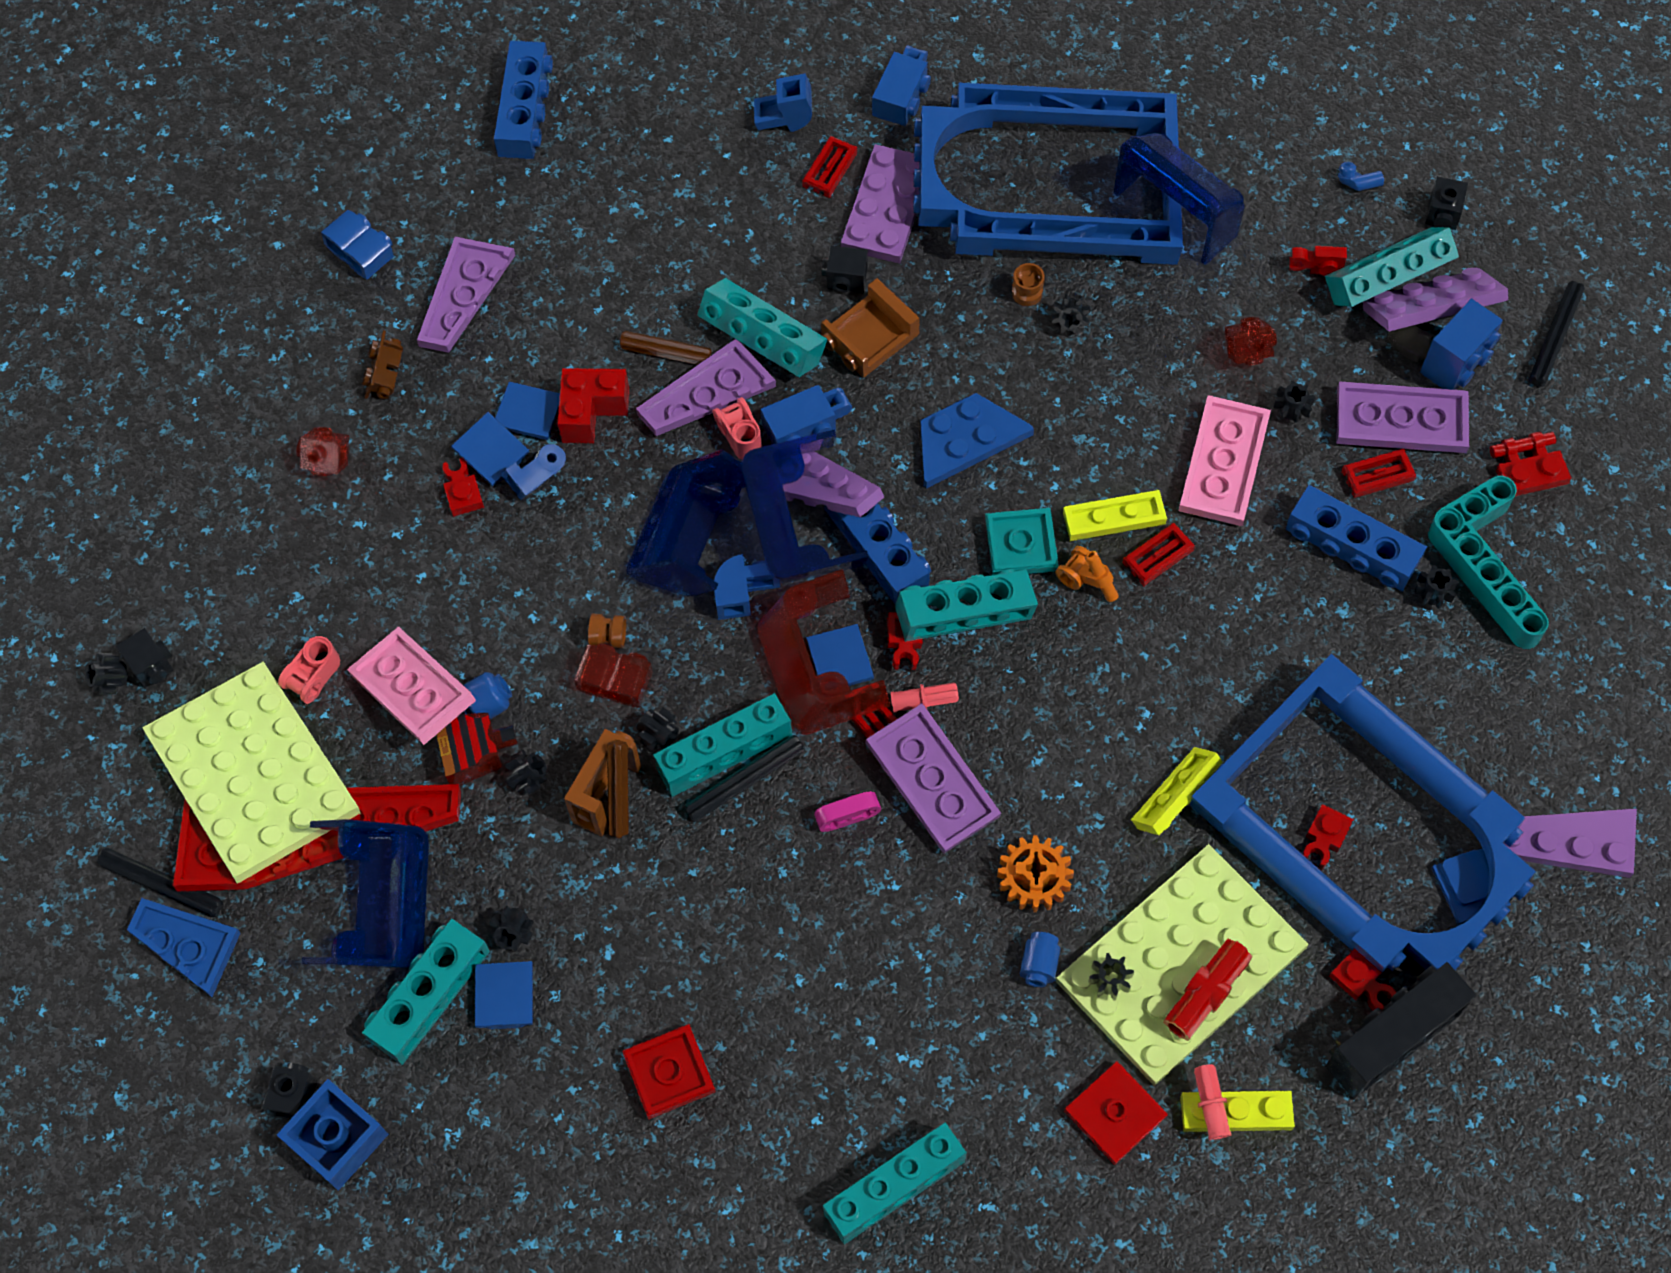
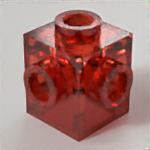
M1259 317L1243 318L1240 320V324L1224 327L1228 358L1236 364L1257 365L1263 363L1265 358L1274 357L1273 346L1277 344L1275 330L1262 319H1259Z
M314 427L298 441L296 454L297 457H300V469L311 470L312 474L318 476L340 473L348 466L349 435L333 433L332 429L328 427Z

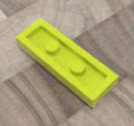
M1160 490L1070 505L1063 508L1070 541L1165 525L1167 521Z
M1194 747L1131 819L1136 828L1160 836L1171 825V822L1180 811L1191 802L1192 795L1223 763L1216 752Z
M1292 1091L1221 1092L1222 1097L1227 1098V1103H1224L1230 1131L1293 1130L1295 1127ZM1182 1092L1183 1132L1208 1131L1203 1109L1198 1108V1103L1201 1102L1199 1092Z

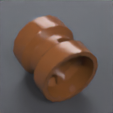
M1025 263L1018 266L1014 271L1012 297L1019 305H1036L1043 296L1044 272L1038 265Z
M592 613L588 629L589 646L601 647L603 644H610L612 648L623 649L626 639V616L614 615L612 618H605L603 614Z

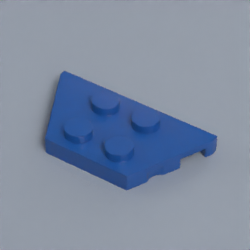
M977 393L922 419L920 427L924 486L927 489L1033 436V426Z

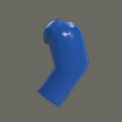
M1344 162L1339 167L1340 173H1338V178L1340 182L1356 191L1384 185V177L1381 171L1362 175L1356 172V166L1352 162Z

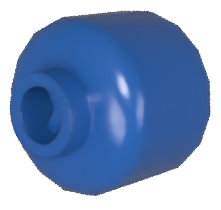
M484 672L463 685L476 699L473 704L464 710L467 716L482 718L489 715L491 720L508 709L510 704L509 698L512 697V693L500 674L494 675L490 672Z

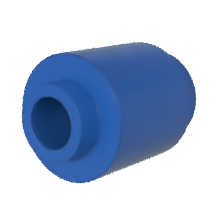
M1033 932L1030 939L1026 941L1020 976L1026 979L1025 982L1028 985L1043 988L1048 983L1055 981L1061 950L1058 945L1059 939L1055 935L1046 932Z

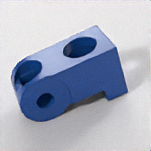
M547 444L538 451L534 460L520 469L515 462L501 476L519 499L522 500L554 476L564 466L566 456L563 449L558 445Z

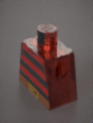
M489 713L459 715L437 734L445 776L449 784H459V786L500 769L502 762L499 749L518 745L513 725L494 730Z

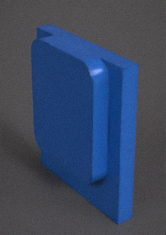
M509 382L495 419L508 431L548 440L559 412L560 393Z
M489 412L451 446L492 487L504 479L501 474L515 462L519 465L522 459L529 453V449Z
M858 624L806 637L822 693L874 679Z
M1472 850L1446 859L1444 862L1431 867L1457 924L1465 923L1482 908L1489 887V868L1484 850Z
M533 962L476 964L475 1027L507 1029L533 1025Z

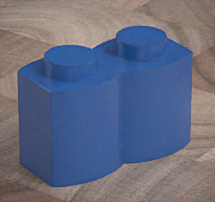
M347 210L321 232L324 245L366 280L394 257L391 239L383 231L377 232L372 229L370 222L360 213L356 215L352 211Z

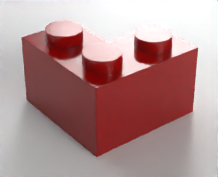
M562 368L558 427L562 443H594L596 416H628L630 388L626 369Z

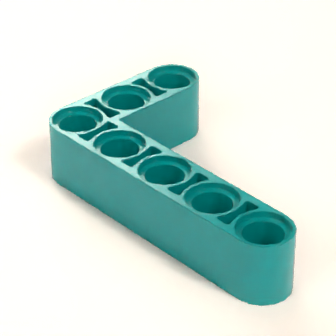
M1495 476L1441 508L1432 521L1428 531V538L1512 642L1520 648L1531 649L1539 644L1549 626L1548 618L1477 532L1482 527L1504 515L1508 511L1517 492L1516 485L1510 478ZM1493 494H1498L1501 497H1503V499L1497 498ZM1467 509H1471L1477 514H1471ZM1440 525H1446L1451 530H1445ZM1461 550H1467L1472 555H1466ZM1482 575L1490 576L1493 581L1486 580ZM1503 600L1510 601L1514 606L1506 605ZM1523 625L1531 626L1535 632L1528 631Z

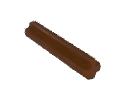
M623 331L620 337V348L677 361L699 365L712 356L711 349L707 347L645 334Z
M614 740V742H610L607 745L608 833L610 836L622 838V836L629 833L628 745L626 742Z

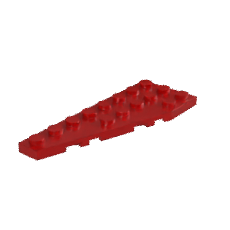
M459 784L348 787L347 790L358 805L360 814L238 884L186 799H184L173 886L177 892L249 889L457 822L460 815Z

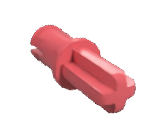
M956 683L924 687L921 684L920 688L890 692L894 713L914 709L922 703L927 709L930 706L954 703L959 700Z
M1206 1064L1195 1068L1194 1074L1201 1100L1198 1103V1108L1203 1109L1209 1140L1232 1136L1224 1103H1227V1098L1222 1097L1216 1067L1212 1064Z

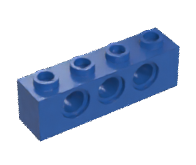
M510 41L494 135L498 157L534 159L536 147L541 146L542 134L541 129H539V123L545 121L543 98H548L549 81L546 78L547 73H552L553 58L552 55H548L545 42Z
M1308 485L1291 512L1286 526V530L1290 531L1295 538L1308 541L1320 547L1325 554L1333 557L1337 556L1348 562L1355 570L1367 572L1378 578L1385 586L1397 588L1402 592L1418 567L1427 546L1311 485ZM1319 522H1325L1329 524L1331 527H1323L1319 524ZM1348 538H1356L1360 543H1353ZM1377 553H1384L1390 559H1383Z
M877 503L866 512L867 516L856 517L828 510L827 506L824 505L825 511L894 604H896L900 591H903L905 588L915 585L920 587L929 586L931 568L923 556L918 557L912 549L913 545L910 538L904 531H898L894 525L893 516L886 507L881 508ZM875 536H883L886 539L884 541L878 542L874 541L872 538ZM895 560H900L905 564H903L902 566H893L890 563Z

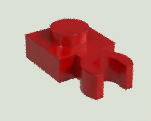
M1315 246L1314 251H1308L1302 247L1292 248V257H1289V270L1301 271L1309 268L1310 274L1326 276L1344 267L1347 259V247Z
M459 458L461 468L458 471H451L448 463H443L445 477L450 481L443 485L453 517L484 508L475 475L468 476L469 468L463 458Z
M889 612L887 617L888 648H898L893 656V668L898 670L900 659L908 658L911 661V669L916 670L919 655L915 649H921L923 640L917 639L905 642L897 613Z
M1322 804L1306 835V838L1315 842L1308 844L1302 854L1307 859L1311 853L1319 854L1321 862L1318 869L1323 870L1330 859L1329 849L1338 853L1354 819Z
M1355 948L1329 976L1354 1000L1357 1001L1362 994L1365 995L1368 1005L1373 1011L1378 1007L1381 1010L1384 1008L1383 1004L1377 1000V995L1383 994L1390 1000L1396 994V991L1391 986L1379 984L1376 981L1382 972Z

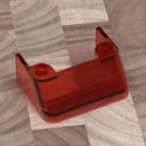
M843 569L792 586L763 615L757 625V631L783 707L791 720L792 729L802 735H808L852 720L856 716H863L891 706L884 680L850 690L846 678L838 672H826L816 676L797 623L798 619L811 615L817 608L851 597Z

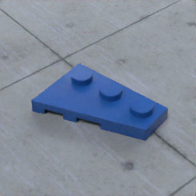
M141 898L127 928L131 935L211 997H213L241 934L237 928Z

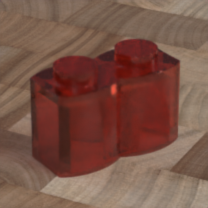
M599 643L597 646L587 645L574 679L576 690L591 696L607 698L623 705L640 708L652 675V665L645 656L638 653L619 654L613 647L603 643Z

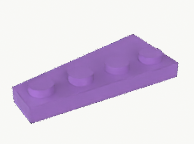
M460 237L454 238L417 338L419 347L450 352L515 257L514 248Z
M734 339L636 408V412L648 428L658 436L713 413L712 410L715 408L721 410L737 402V398L743 397L748 399L776 387V380L740 341Z
M805 446L801 450L796 451L790 459L757 484L762 495L771 496L772 493L779 494L781 499L788 501L797 498L803 500L805 505L813 507L823 504L827 506L828 510L856 517L864 515L884 498L881 488Z
M1637 809L1524 816L1525 820L1520 826L1524 833L1509 849L1523 861L1630 878L1634 874Z

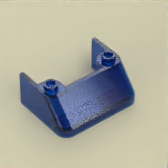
M1151 133L1132 136L1121 145L1113 193L1118 197L1143 175L1208 226V231L1201 258L1203 264L1206 265L1238 236L1245 208L1244 198L1238 190L1229 187L1174 145L1166 135Z
M835 429L756 448L747 452L743 457L741 470L769 573L777 579L820 577L864 566L869 557L868 552L863 551L830 560L827 551L820 545L798 546L783 485L794 483L802 477L805 469L802 454L833 447L836 438Z
M723 449L674 466L668 472L661 485L628 562L626 573L638 582L686 597L716 590L718 583L706 576L705 569L698 565L717 516L735 509L741 498L739 495L741 489L760 483L762 476Z
M349 819L310 821V828L338 831V848L342 856L348 860L360 862L356 931H342L336 935L332 943L331 957H302V964L410 967L414 958L418 954L423 953L429 854V839L426 832L418 826Z

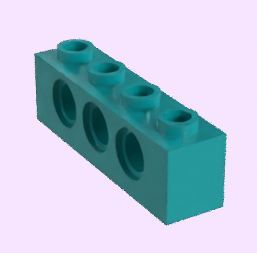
M1430 227L1326 275L1325 279L1334 305L1352 307L1458 258L1459 255L1450 228Z
M727 278L722 279L704 291L697 314L703 320L798 377L819 365L827 338Z
M1007 569L991 576L984 577V575L978 574L962 581L943 580L933 586L920 587L915 585L907 587L900 591L895 609L905 642L1030 620L1038 606V602L1027 569L1020 571ZM991 594L1000 596L1002 600L995 599ZM959 600H966L971 605H965L961 603ZM928 605L936 606L940 611L931 610Z
M774 693L653 754L657 771L673 797L792 736L791 720Z
M452 918L446 926L442 925L436 930L432 936V944L424 954L420 953L414 958L409 967L410 972L402 982L398 981L392 986L387 994L388 1000L380 1010L372 1012L365 1022V1029L362 1033L367 1040L401 1065L405 1063L473 975L476 964H481L490 953L484 940ZM447 955L455 956L453 963L448 967L438 966L442 957ZM422 984H432V989L427 995H416L417 989ZM410 1012L407 1022L401 1025L394 1024V1019L399 1013Z
M945 1122L823 1205L824 1215L845 1245L965 1163L967 1152Z

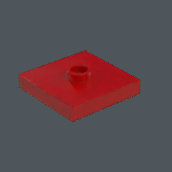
M690 1024L622 1051L648 1120L716 1092Z
M1118 1061L1064 1110L1114 1165L1168 1116L1166 1111Z

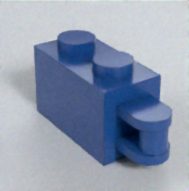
M907 45L903 54L893 53L872 96V116L906 126L910 116L917 114L920 105L919 97L921 93L927 92L931 76L927 75L928 62L926 60L928 51L919 50Z
M816 385L762 408V426L778 455L786 451L793 452L805 443L815 439H824L833 431H836V419L850 413L852 405L842 388H835L823 393L820 386Z

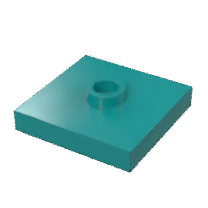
M1050 508L985 513L992 575L1007 569H1014L1015 571L1027 569L1028 574L1056 571L1059 564Z

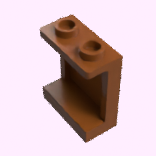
M876 278L868 285V296L832 324L827 319L821 322V335L827 338L825 347L829 351H835L842 357L843 363L850 371H856L864 378L919 335L920 318Z
M604 729L564 798L572 823L601 837L608 828V821L602 801H600L608 788V743L614 742V740L626 742L628 745V769L636 773L641 769L634 739L622 731L613 733L607 729Z

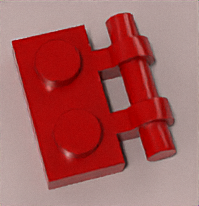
M1540 431L1530 433L1527 438L1518 440L1508 438L1502 440L1501 444L1490 446L1492 458L1504 457L1506 463L1499 464L1496 473L1498 476H1506L1514 481L1517 488L1515 496L1569 484L1572 477L1561 451L1548 453L1545 447L1556 444L1554 432L1544 434ZM1531 450L1533 457L1519 458V452Z

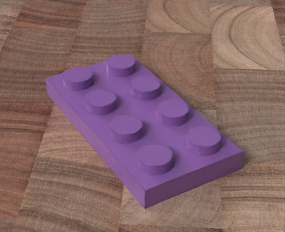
M874 145L841 241V247L868 249V256L901 263L917 213H913L914 194L919 195V188L913 187L914 169H919V162H914V153Z
M1467 268L1460 274L1452 276L1440 275L1434 277L1433 281L1422 284L1409 283L1404 285L1402 289L1380 293L1363 301V311L1390 332L1457 314L1471 298L1484 307L1508 301V288L1480 268Z
M1339 382L1337 386L1336 444L1467 453L1469 449L1468 391Z
M923 703L866 739L865 743L943 854L1001 816L1002 813Z

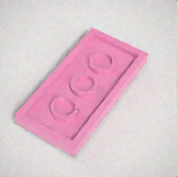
M1208 395L1178 511L1243 526L1271 410Z
M397 627L347 669L351 676L423 745L476 701L467 688L400 627Z

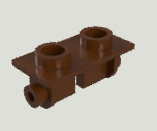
M385 330L382 331L378 341L372 340L368 358L373 359L371 368L366 367L362 380V385L367 386L364 397L368 399L371 391L376 392L377 396L382 399H388L394 393L398 372L388 370L386 367L398 370L403 347L398 339L391 338L389 341L385 340Z

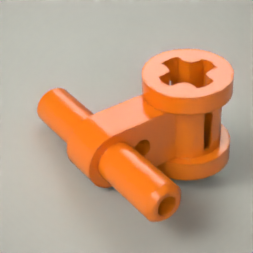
M1076 546L1071 551L1072 557L1067 563L1060 565L1055 571L1058 579L1073 590H1079L1083 583L1100 588L1108 602H1114L1119 596L1112 583L1114 578L1110 569L1102 563L1096 551H1089L1082 546Z

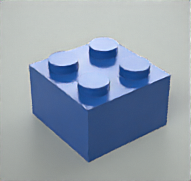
M1471 298L1433 339L1420 373L1442 389L1456 390L1459 385L1464 388L1474 376L1475 372L1473 370L1477 365L1483 367L1492 357L1494 351L1491 349L1501 337L1498 331L1503 320Z
M329 1079L323 1083L277 1134L290 1149L338 1191L389 1135L374 1118Z

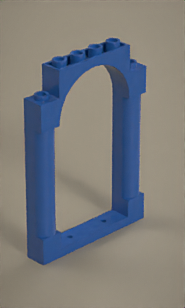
M959 83L957 95H951L950 107L922 106L921 118H915L914 137H919V143L914 144V162H919V169H914L913 187L919 188V195L914 194L913 213L919 214L918 226L950 227V241H955V254L992 256L993 250L1133 256L1140 257V263L1178 264L1183 249L1177 94ZM993 122L1136 129V135L1160 136L1163 220L1006 213L980 210L958 200L945 188L936 172L934 160L939 150L953 137L973 129L992 128Z
M1330 654L1192 795L1190 806L1352 951L1355 948L1382 973L1387 968L1392 972L1398 968L1407 957L1403 951L1425 970L1432 965L1438 969L1446 962L1456 970L1464 961L1459 957L1460 954L1467 947L1474 951L1487 937L1483 930L1488 924L1492 922L1497 926L1511 911L1506 905L1514 897L1520 901L1534 886L1530 879L1536 871L1509 849L1524 833L1520 826L1524 822L1525 817L1492 790L1488 793L1364 688L1362 686L1363 680L1333 654ZM1316 697L1472 831L1484 850L1489 868V887L1484 904L1471 919L1447 931L1417 933L1391 925L1377 914H1374V916L1370 915L1246 805V799L1230 784Z

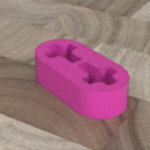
M869 791L824 805L815 811L814 816L820 831L828 832L869 819L881 811V806L876 793Z

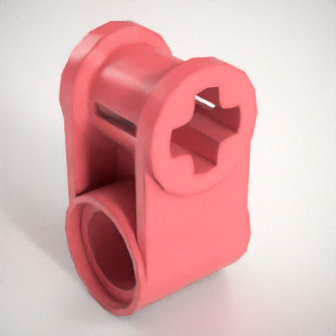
M740 397L737 398L736 403L721 410L719 408L713 409L712 412L721 433L726 437L735 455L743 461H751L759 457L762 452L760 428L753 418L745 399ZM745 439H752L751 441L743 442Z
M322 636L310 638L293 661L284 668L279 677L278 685L283 689H290L300 695L301 701L306 704L313 702L320 694L323 686L339 668V654L327 638ZM328 652L324 659L315 660L320 653Z

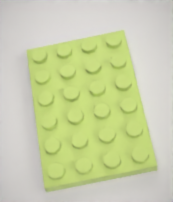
M264 661L142 727L237 884L361 813L358 805Z
M1208 844L1056 977V982L1155 1086L1306 950L1309 944ZM1228 938L1238 941L1253 956L1249 965L1232 984V990L1215 1013L1211 1012L1191 1039L1186 1041L1177 1037L1163 1023L1167 1014L1185 994L1186 986L1202 966H1207ZM1106 953H1110L1111 958L1118 960L1124 956L1126 970H1134L1133 977L1125 980L1131 985L1129 993L1120 990L1115 1001H1113L1111 995L1104 993L1098 997L1097 984H1089L1088 982L1089 976L1098 974L1092 969L1093 961L1095 960L1102 964L1105 961ZM1112 972L1109 976L1106 975L1105 979L1111 981L1113 978L1117 979L1118 975Z

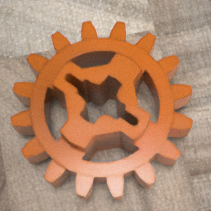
M1034 835L1032 843L1028 844L1021 837L1019 838V848L1010 844L1007 847L1009 856L1001 855L999 864L1003 867L998 868L997 877L1004 880L1000 882L999 888L1001 891L1010 890L1007 901L1012 902L1017 898L1020 900L1019 909L1021 910L1027 904H1032L1033 912L1038 911L1039 904H1044L1047 910H1051L1052 900L1054 899L1062 903L1064 900L1062 891L1070 892L1072 884L1067 881L1073 879L1074 870L1067 868L1071 864V857H1061L1064 847L1060 845L1053 849L1051 847L1052 839L1049 837L1044 844L1039 843L1037 835ZM1029 854L1023 862H1017L1021 857ZM1034 863H1036V870H1038V875H1040L1037 885L1031 872ZM1056 883V885L1052 889L1042 893V891L1048 885H1054ZM1018 885H1022L1028 892L1022 890Z

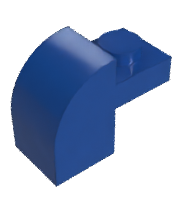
M806 73L776 79L777 95L754 99V120L758 130L787 125L790 132L806 126L812 118V89Z
M743 554L725 561L719 567L714 578L718 620L751 616L748 592L780 588L778 562L757 561L752 565L744 566Z

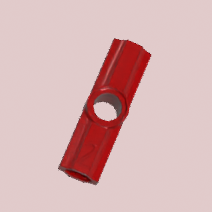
M1228 938L1207 966H1202L1186 986L1185 994L1174 1005L1163 1022L1174 1035L1189 1041L1211 1012H1216L1232 990V984L1239 978L1253 957L1247 948L1238 941Z

